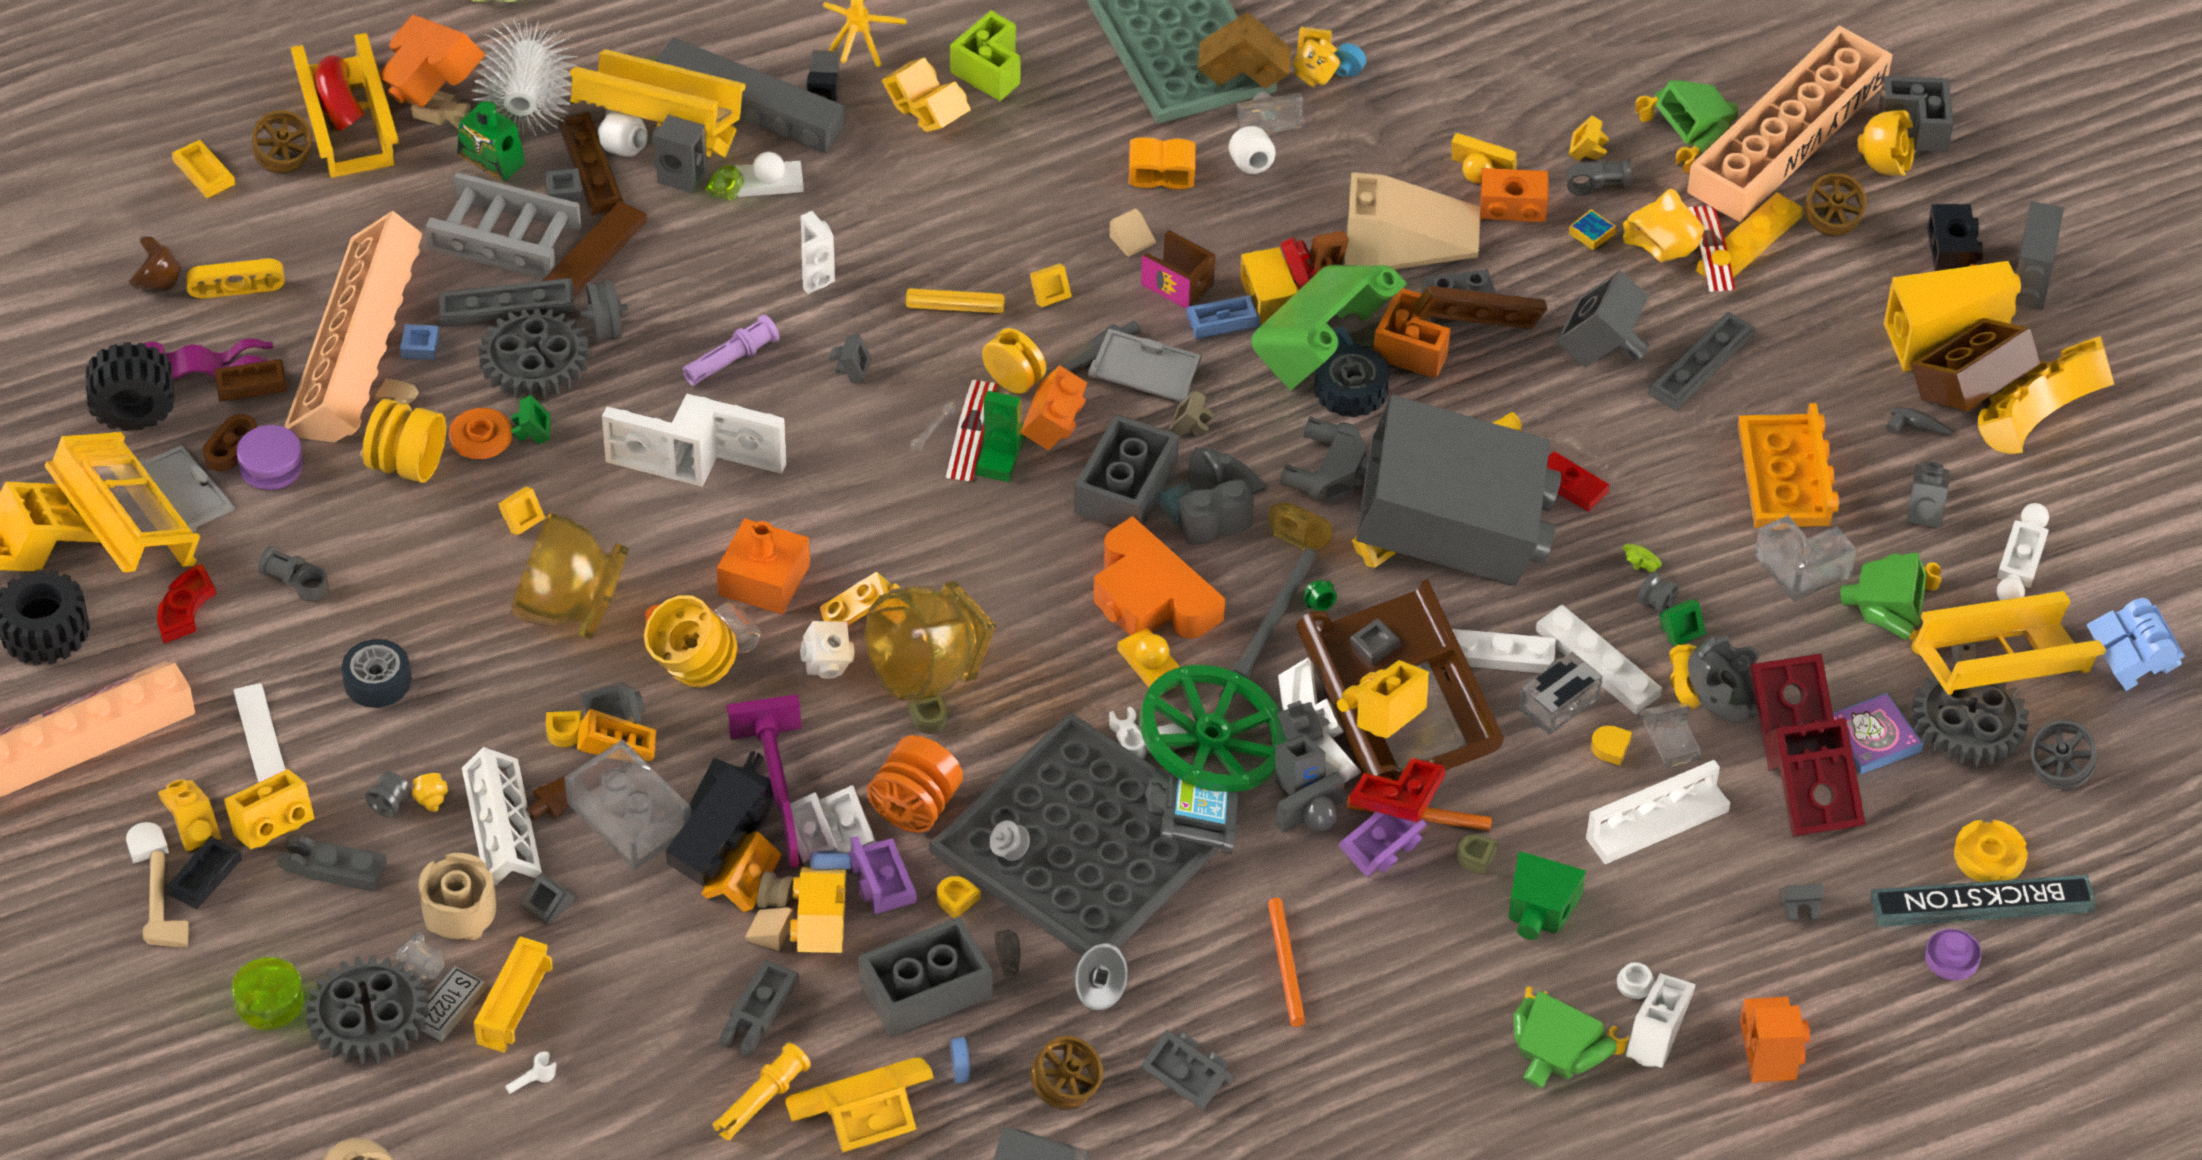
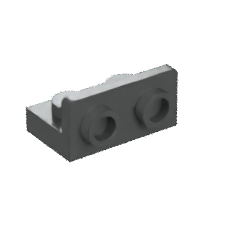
M1166 1029L1140 1067L1204 1110L1224 1080L1230 1084L1234 1079L1226 1070L1229 1063L1212 1051L1206 1057L1196 1050L1199 1043L1181 1031L1176 1036Z

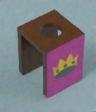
M1170 230L1164 234L1163 261L1149 253H1145L1142 256L1141 284L1184 308L1193 306L1214 285L1215 254Z

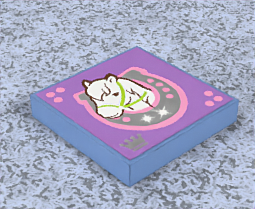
M1888 693L1833 713L1834 719L1846 718L1855 769L1860 775L1922 752L1923 742Z

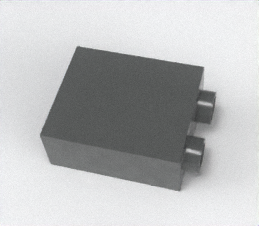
M1391 394L1371 436L1356 541L1516 586L1529 560L1540 564L1545 563L1554 539L1555 524L1541 520L1542 510L1549 512L1552 509L1561 481V473L1559 471L1547 468L1550 439Z

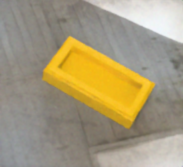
M201 139L172 152L175 164L206 198H210L235 185L234 176Z

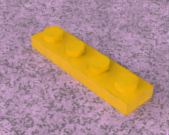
M1776 192L1724 238L1727 251H1714L1711 257L1712 262L1719 266H1725L1730 263L1734 278L1802 217L1803 207ZM1701 259L1697 263L1696 272L1706 277L1703 259Z

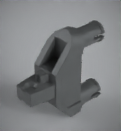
M1310 416L1305 425L1304 438L1330 444L1331 447L1320 469L1314 473L1286 464L1280 477V485L1307 492L1311 499L1319 502L1336 500L1353 493L1357 485L1364 486L1368 457L1366 456L1367 447L1358 429L1353 424L1346 422L1335 425Z

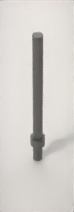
M1311 548L1305 549L1241 659L1233 663L1230 671L1238 673L1247 679L1251 677L1253 664L1317 558L1315 550ZM1223 687L1222 691L1219 694V697H1221L1225 687ZM1234 692V695H1233V697H1232V699H1231V702H1232L1233 698L1235 697L1236 692Z

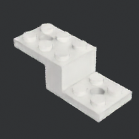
M686 394L672 423L611 407H606L602 415L605 459L607 463L703 487L717 458L782 474L786 466L784 418L773 414L710 400L706 397Z

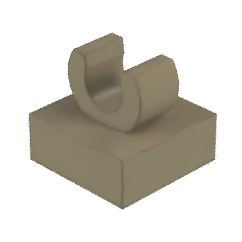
M1194 390L1177 406L1169 430L1178 434L1179 437L1188 429L1199 437L1206 433L1209 427L1204 424L1213 417L1210 410L1203 408L1206 396Z

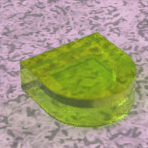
M734 165L723 166L712 175L704 190L712 197L735 200L743 186L744 176Z

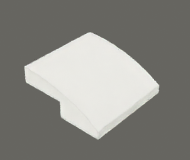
M853 785L823 799H819L815 792L790 803L798 851L805 866H810V854L813 851L851 852L850 838L855 836L859 837L862 846L877 843L859 795Z

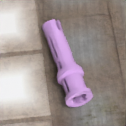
M763 314L758 317L756 323L746 329H737L732 336L733 338L704 354L694 362L682 367L685 379L690 385L695 386L742 356L751 357L756 354L758 348L768 342L775 343L779 340V333L773 321Z

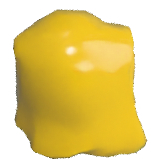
M1672 188L1665 191L1655 202L1629 215L1628 219L1623 222L1625 230L1623 234L1624 243L1643 247L1660 263L1680 257H1687L1698 247L1704 232L1702 223L1681 201L1676 190Z

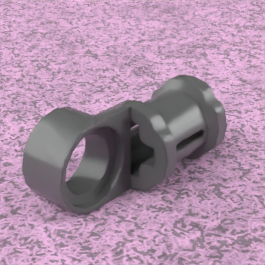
M1602 159L1596 160V163L1575 164L1566 172L1567 188L1570 193L1578 196L1588 195L1596 188H1602L1603 185H1623L1624 188H1628L1631 185L1630 159H1624L1623 162H1603ZM1578 176L1590 178L1584 183H1575L1573 181Z
M268 546L262 553L258 564L260 574L264 576L273 575L283 579L284 584L296 588L299 596L306 601H317L327 595L329 591L328 578L325 570L305 562L304 558L300 556L291 557L281 553L280 549L275 546ZM309 580L321 581V584L314 588L303 586Z

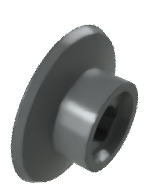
M1105 943L1088 949L1076 963L1073 971L1076 993L1081 1002L1092 1010H1104L1113 1006L1122 996L1128 980V966L1124 955L1117 947Z

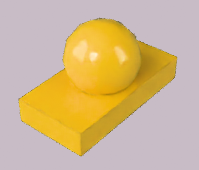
M1455 133L1451 141L1452 160L1463 163L1462 171L1469 182L1481 184L1482 168L1517 170L1516 151Z
M1148 628L1118 642L1117 650L1148 687L1164 673L1180 667L1170 655L1167 641L1160 635L1152 634Z

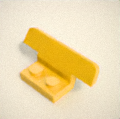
M911 1058L792 1094L786 1098L785 1103L792 1122L827 1111L832 1116L841 1151L846 1152L917 1130L905 1087L934 1079L931 1067L924 1059Z

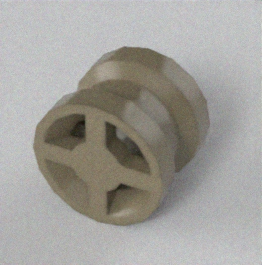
M765 871L758 891V907L765 909L769 906L791 908L794 900L793 877L786 876L785 878L776 877L774 872Z

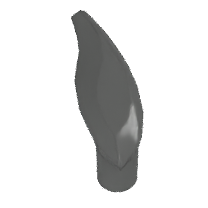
M1906 407L1890 409L1893 417L1887 423L1886 429L1892 434H1897L1904 423L1916 428H1926L1949 435L1952 433V430L1924 412Z

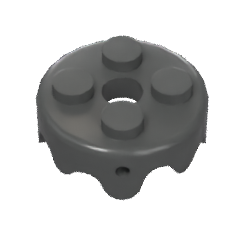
M1712 635L1691 653L1688 659L1689 677L1698 694L1701 705L1706 710L1713 711L1722 719L1733 723L1747 722L1758 714L1749 668L1759 658V653L1754 647L1735 648L1730 644L1727 636H1721L1716 639Z

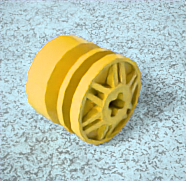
M382 399L376 405L366 427L362 451L365 466L373 470L381 469L382 472L387 474L393 473L397 469V473L402 478L421 483L427 482L434 474L443 453L446 439V420L444 415L425 408H416L412 412L409 404H398L395 400Z
M679 595L664 601L653 611L646 623L644 632L646 649L676 680L688 687L703 688L716 683L728 673L735 662L738 649L736 635L704 601L694 596Z

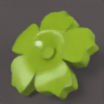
M1625 544L1622 550L1626 551V560L1634 564L1633 568L1636 570L1642 567L1650 573L1655 572L1658 567L1662 566L1660 559L1645 547L1636 544Z

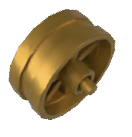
M275 110L264 114L256 122L252 133V154L256 162L264 169L274 173H290L298 170L306 163L311 150L312 136L307 122L298 114L288 110ZM282 124V128L275 130L271 125ZM287 125L295 127L297 131L290 133ZM264 129L272 138L257 137L259 132ZM304 136L306 147L291 141ZM259 146H272V149L266 155L260 150ZM290 149L300 153V155L290 159L288 151ZM275 155L283 156L284 160H276L273 157Z
M1843 173L1826 174L1819 177L1812 184L1804 204L1805 216L1809 224L1819 233L1827 236H1843L1852 232L1859 225L1867 206L1866 193L1862 185L1849 175ZM1833 185V193L1830 195L1821 187ZM1839 186L1848 189L1850 192L1844 194L1839 191ZM1813 194H1818L1826 202L1812 204ZM1855 196L1859 207L1846 204L1845 202ZM1825 210L1826 217L1824 220L1815 211ZM1843 211L1855 214L1857 217L1853 221L1847 222ZM1838 217L1840 224L1829 223V220Z
M1060 1036L1048 1042L1036 1055L1031 1063L1030 1079L1032 1087L1039 1098L1048 1105L1062 1110L1076 1109L1086 1103L1102 1083L1104 1070L1101 1058L1090 1044L1077 1037ZM1054 1050L1064 1051L1063 1061L1053 1052ZM1044 1057H1045L1055 1068L1044 1069V1067H1043ZM1082 1068H1087L1089 1077L1080 1073ZM1047 1077H1051L1054 1086H1052ZM1076 1082L1089 1087L1087 1093L1080 1095ZM1067 1087L1070 1095L1059 1090Z

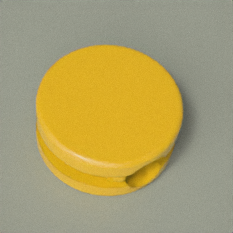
M1005 328L1001 330L982 349V359L989 374L1000 386L1012 393H1026L1046 373V362L1037 345L1028 336L1016 329Z

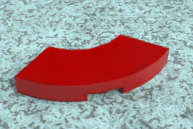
M202 563L179 575L168 586V592L158 605L157 624L163 644L196 632L194 620L197 610L206 600L216 595L215 586Z

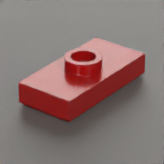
M1553 451L1548 456L1547 468L1561 473L1558 494L1587 512L1609 492L1610 484L1559 453Z

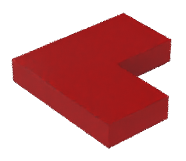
M1411 757L1398 781L1364 772L1350 794V805L1418 822L1446 775L1445 766Z

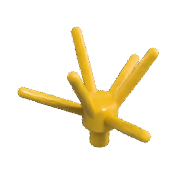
M851 0V7L848 9L829 2L823 4L826 9L846 16L845 25L828 49V51H835L849 31L840 59L841 63H846L856 32H862L876 67H880L881 61L869 33L871 30L869 21L901 25L907 23V20L904 18L869 14L868 9L864 7L863 0Z

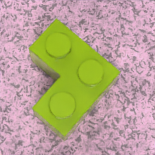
M990 10L950 44V73L1001 101L1020 85L1021 56L1015 53L1016 24Z

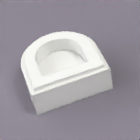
M143 822L133 826L128 831L126 841L133 863L150 859V855L155 851H161L164 854L169 853L163 831L158 825Z

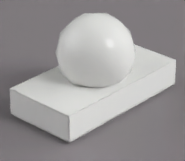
M767 151L756 157L754 164L735 166L738 197L804 192L801 161L783 162L781 156Z

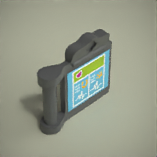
M1155 769L1151 780L1147 784L1145 796L1148 800V810L1152 813L1163 815L1160 840L1171 842V839L1218 847L1221 848L1222 853H1233L1239 791L1219 792L1202 789L1177 778L1169 771L1167 773ZM1174 822H1175V823H1180V824H1185V825H1191V826L1206 828V829H1211V830H1216V831H1221V832H1224V833L1212 832V831H1207V830H1202V829H1197V828H1192V827L1177 825V824H1174Z

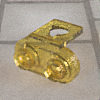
M1288 502L1277 503L1268 512V525L1274 531V536L1303 550L1305 547L1313 550L1321 549L1332 540L1333 527L1328 520Z

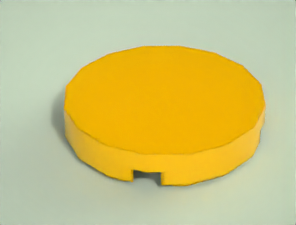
M1977 820L1964 826L1956 837L1954 858L1957 866L1966 876L1980 883L1996 885L2008 883L2021 874L2026 865L2028 852L2026 841L2016 828L1998 820H1992V823H1982L1983 820Z

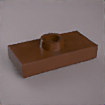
M282 359L214 369L219 402L287 391Z

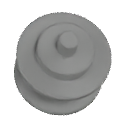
M1009 820L1000 822L993 829L990 836L992 852L1010 861L1020 859L1026 853L1030 843L1028 830Z

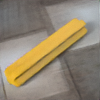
M909 288L906 292V307L1001 314L1005 308V297L1002 293Z

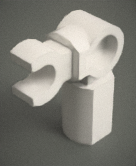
M1132 707L1127 708L1126 720L1117 719L1114 711L1109 712V727L1114 733H1117L1116 737L1119 744L1144 760L1146 754L1150 751L1143 740L1139 726L1136 725L1135 710ZM1175 723L1157 727L1160 734L1187 733V731ZM1176 746V747H1169V748H1170L1171 750H1174V749L1183 748V747H1187V746Z

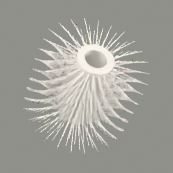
M531 29L529 40L528 32L527 40L523 39L522 32L520 34L522 41H519V38L517 40L515 34L513 35L517 44L499 32L510 43L509 46L512 48L504 45L507 43L493 37L491 38L502 47L496 46L493 48L495 45L490 47L491 44L482 43L495 52H489L487 55V52L483 51L490 60H483L479 63L489 69L476 71L485 76L486 79L474 81L486 88L472 90L476 92L481 90L480 93L496 91V93H484L489 96L472 100L499 99L485 101H496L494 104L498 105L495 106L503 105L496 111L499 112L502 109H507L505 113L510 112L508 119L514 114V123L518 115L519 124L522 118V127L523 116L524 120L526 116L528 121V115H530L531 119L533 117L535 122L537 121L533 112L551 124L537 107L548 112V115L552 117L555 115L548 109L568 113L555 104H562L563 101L564 104H570L560 98V96L571 95L570 92L561 88L572 85V83L563 79V77L570 76V72L564 71L563 68L577 65H570V63L557 65L553 63H557V61L562 62L560 60L578 57H550L566 56L553 54L570 48L546 51L558 44L556 42L553 45L550 44L547 47L546 45L543 47L547 41L553 38L554 34L544 43L540 44L543 35L539 40L535 41L537 32L535 30L533 40H531ZM545 104H548V105H551V106H553V107L547 108V107H545L544 105H545Z

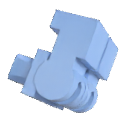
M2146 598L2135 599L2129 602L2122 610L2116 613L2112 610L2086 624L2094 639L2100 640L2105 647L2104 657L2115 677L2126 691L2138 684L2136 679L2149 671H2152L2154 674L2160 671L2168 673L2180 666L2182 663L2180 659L2185 657L2156 605L2152 606L2150 600Z

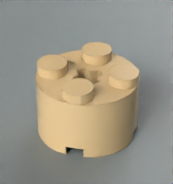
M451 853L445 855L444 860L435 864L433 860L423 869L419 877L418 887L426 928L432 933L450 939L464 938L466 940H476L481 937L483 930L493 921L497 909L493 876L486 868L485 863L480 858L471 854Z

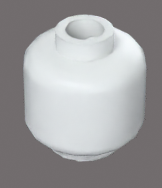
M612 112L607 115L598 129L599 140L603 149L611 154L624 157H632L638 154L645 147L648 140V131L642 119L620 112Z
M1246 126L1233 134L1229 142V152L1233 161L1242 172L1247 174L1264 172L1272 165L1275 159L1274 144L1266 132L1259 127Z

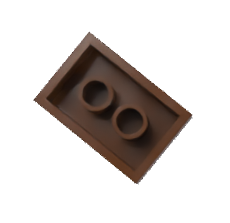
M1983 318L1911 365L1921 400L1937 403L1940 406L1945 405L1958 408L1961 411H1969L1977 408L1980 402L1989 396L2002 392L2009 383L2025 377L2028 371L2039 365L2040 362L2030 328Z

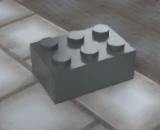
M1115 414L1074 485V513L1115 527L1133 516L1143 525L1178 463L1179 435Z
M961 917L858 956L859 983L890 1038L993 998V971Z

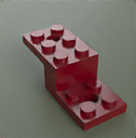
M1822 653L1751 664L1749 668L1769 772L1780 770L1792 837L1866 825L1846 718L1834 719ZM1787 685H1792L1799 689L1801 699L1798 704H1790L1785 700L1783 691ZM1822 785L1830 790L1831 801L1828 805H1821L1815 800L1814 790L1817 786Z

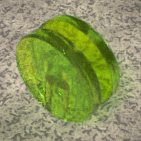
M276 957L254 959L243 965L232 980L231 993L236 1014L243 1023L252 1028L273 1030L283 1027L292 1022L302 1010L304 993L300 974L291 963L284 959Z

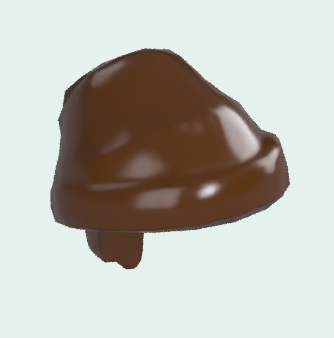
M152 236L141 237L139 241L148 253V258L131 277L129 284L135 289L169 290L176 283L181 271L178 261L167 246L160 245Z

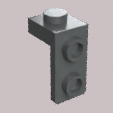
M1923 462V465H1915L1906 522L1941 528L1950 470L1943 469L1944 466L1936 462Z
M623 682L580 693L585 715L589 709H593L624 720L626 719L634 724L642 722L640 713L645 712L641 693L639 691L635 692L633 687Z

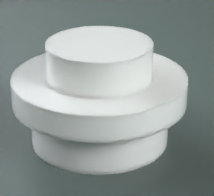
M1641 963L1626 965L1617 976L1619 991L1633 999L1648 996L1654 985V977L1651 971Z

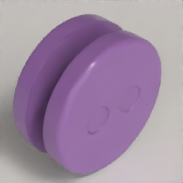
M278 425L257 427L246 433L237 446L240 474L245 482L255 488L262 490L284 488L293 483L303 470L304 462L300 440L288 428Z

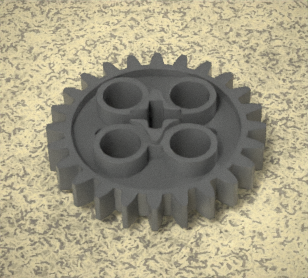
M536 308L534 313L530 315L525 309H522L521 316L519 317L510 312L508 313L509 321L506 322L498 318L497 328L488 326V335L481 336L482 345L478 346L480 369L483 370L484 378H491L492 387L501 385L503 394L513 389L515 398H518L522 392H527V396H534V393L539 392L542 398H546L548 390H552L558 395L559 386L562 385L570 389L571 379L579 381L581 379L580 371L587 370L586 361H589L588 338L584 337V329L577 328L576 320L574 319L566 322V315L564 313L556 318L553 317V309L547 311L545 315L540 314L539 308Z
M1934 675L1933 680L1925 678L1923 687L1917 688L1911 707L1913 711L1911 722L1917 723L1916 733H1924L1923 744L1934 743L1933 753L1941 750L1946 751V760L1956 755L1959 756V763L1961 765L1965 763L1966 758L1971 759L1975 766L1979 765V761L1982 758L1989 765H1993L1995 756L2005 761L2008 752L2015 754L2018 745L2023 744L2029 721H2027L2029 710L2023 709L2025 699L2016 698L2017 688L2005 689L2007 682L1954 690L1953 694L1948 695Z
M371 955L368 963L363 964L358 956L355 958V966L351 967L342 961V971L336 972L329 968L327 970L329 980L318 978L316 980L318 990L309 991L311 1001L306 1002L305 1006L307 1025L310 1028L312 1040H318L320 1050L329 1048L332 1058L343 1052L345 1063H348L353 1056L359 1057L360 1065H364L367 1056H373L374 1061L380 1063L382 1053H386L393 1059L395 1058L394 1048L399 1047L407 1051V1039L418 1041V1030L426 1029L425 1015L429 1014L427 1003L429 1000L427 991L424 989L423 980L416 979L414 969L405 972L404 962L402 961L392 967L390 957H386L381 964H378L375 955ZM361 985L367 986L376 1031L374 1034L368 1033L360 993Z

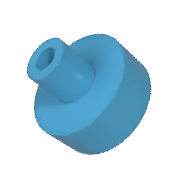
M1350 43L1341 44L1334 54L1340 60L1336 73L1341 77L1346 75L1351 77L1357 76L1367 62L1364 52L1356 45Z

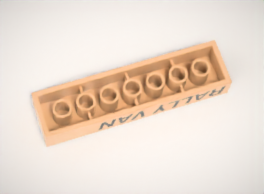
M1838 26L1691 164L1687 193L1740 223L1744 221L1882 88L1884 76H1889L1893 54Z

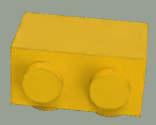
M289 769L224 799L234 836L250 849L264 846L270 840L286 832L295 831L303 824L315 819L306 782Z

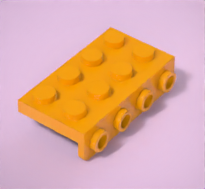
M1809 403L1807 414L1739 415L1738 430L1754 528L1830 526L1833 512H1838L1839 496L1837 491H1832L1834 468L1833 465H1828L1827 463L1830 447L1828 439L1823 440L1822 434L1825 432L1824 414L1818 413L1817 403Z

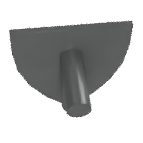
M1195 447L1189 461L1188 470L1191 492L1203 489L1213 490L1219 484L1232 480H1244L1252 495L1266 489L1258 476L1247 465L1231 455L1214 449Z

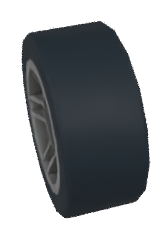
M371 639L360 642L350 648L343 657L341 666L343 684L346 694L355 703L375 708L392 705L402 699L410 689L412 679L410 663L406 651L399 644L385 639Z

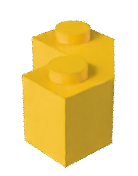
M925 57L911 61L881 79L896 108L904 115L911 112L919 119L918 126L926 132L943 128L971 110L963 89L957 85L956 81L940 85L936 78L934 67L927 62Z
M802 867L800 877H793V899L799 900L798 919H791L790 941L797 942V952L842 953L844 948L846 869L814 870L811 867Z

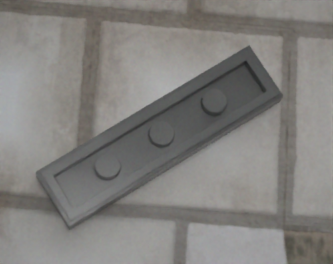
M572 278L438 293L439 321L441 326L496 321L498 318L505 320L509 319L508 313L510 312L516 317L521 316L522 309H525L529 315L533 314L536 308L540 309L541 315H545L550 309H553V314L575 312Z
M1727 312L1649 386L1648 395L1676 411L1754 336L1755 327Z

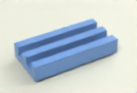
M1251 295L1186 307V317L1190 320L1191 329H1194L1195 339L1260 326V317Z

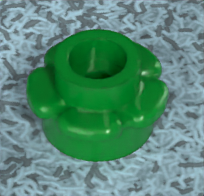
M1317 580L1307 586L1303 600L1307 608L1325 612L1333 606L1337 594L1334 591V585L1330 581Z

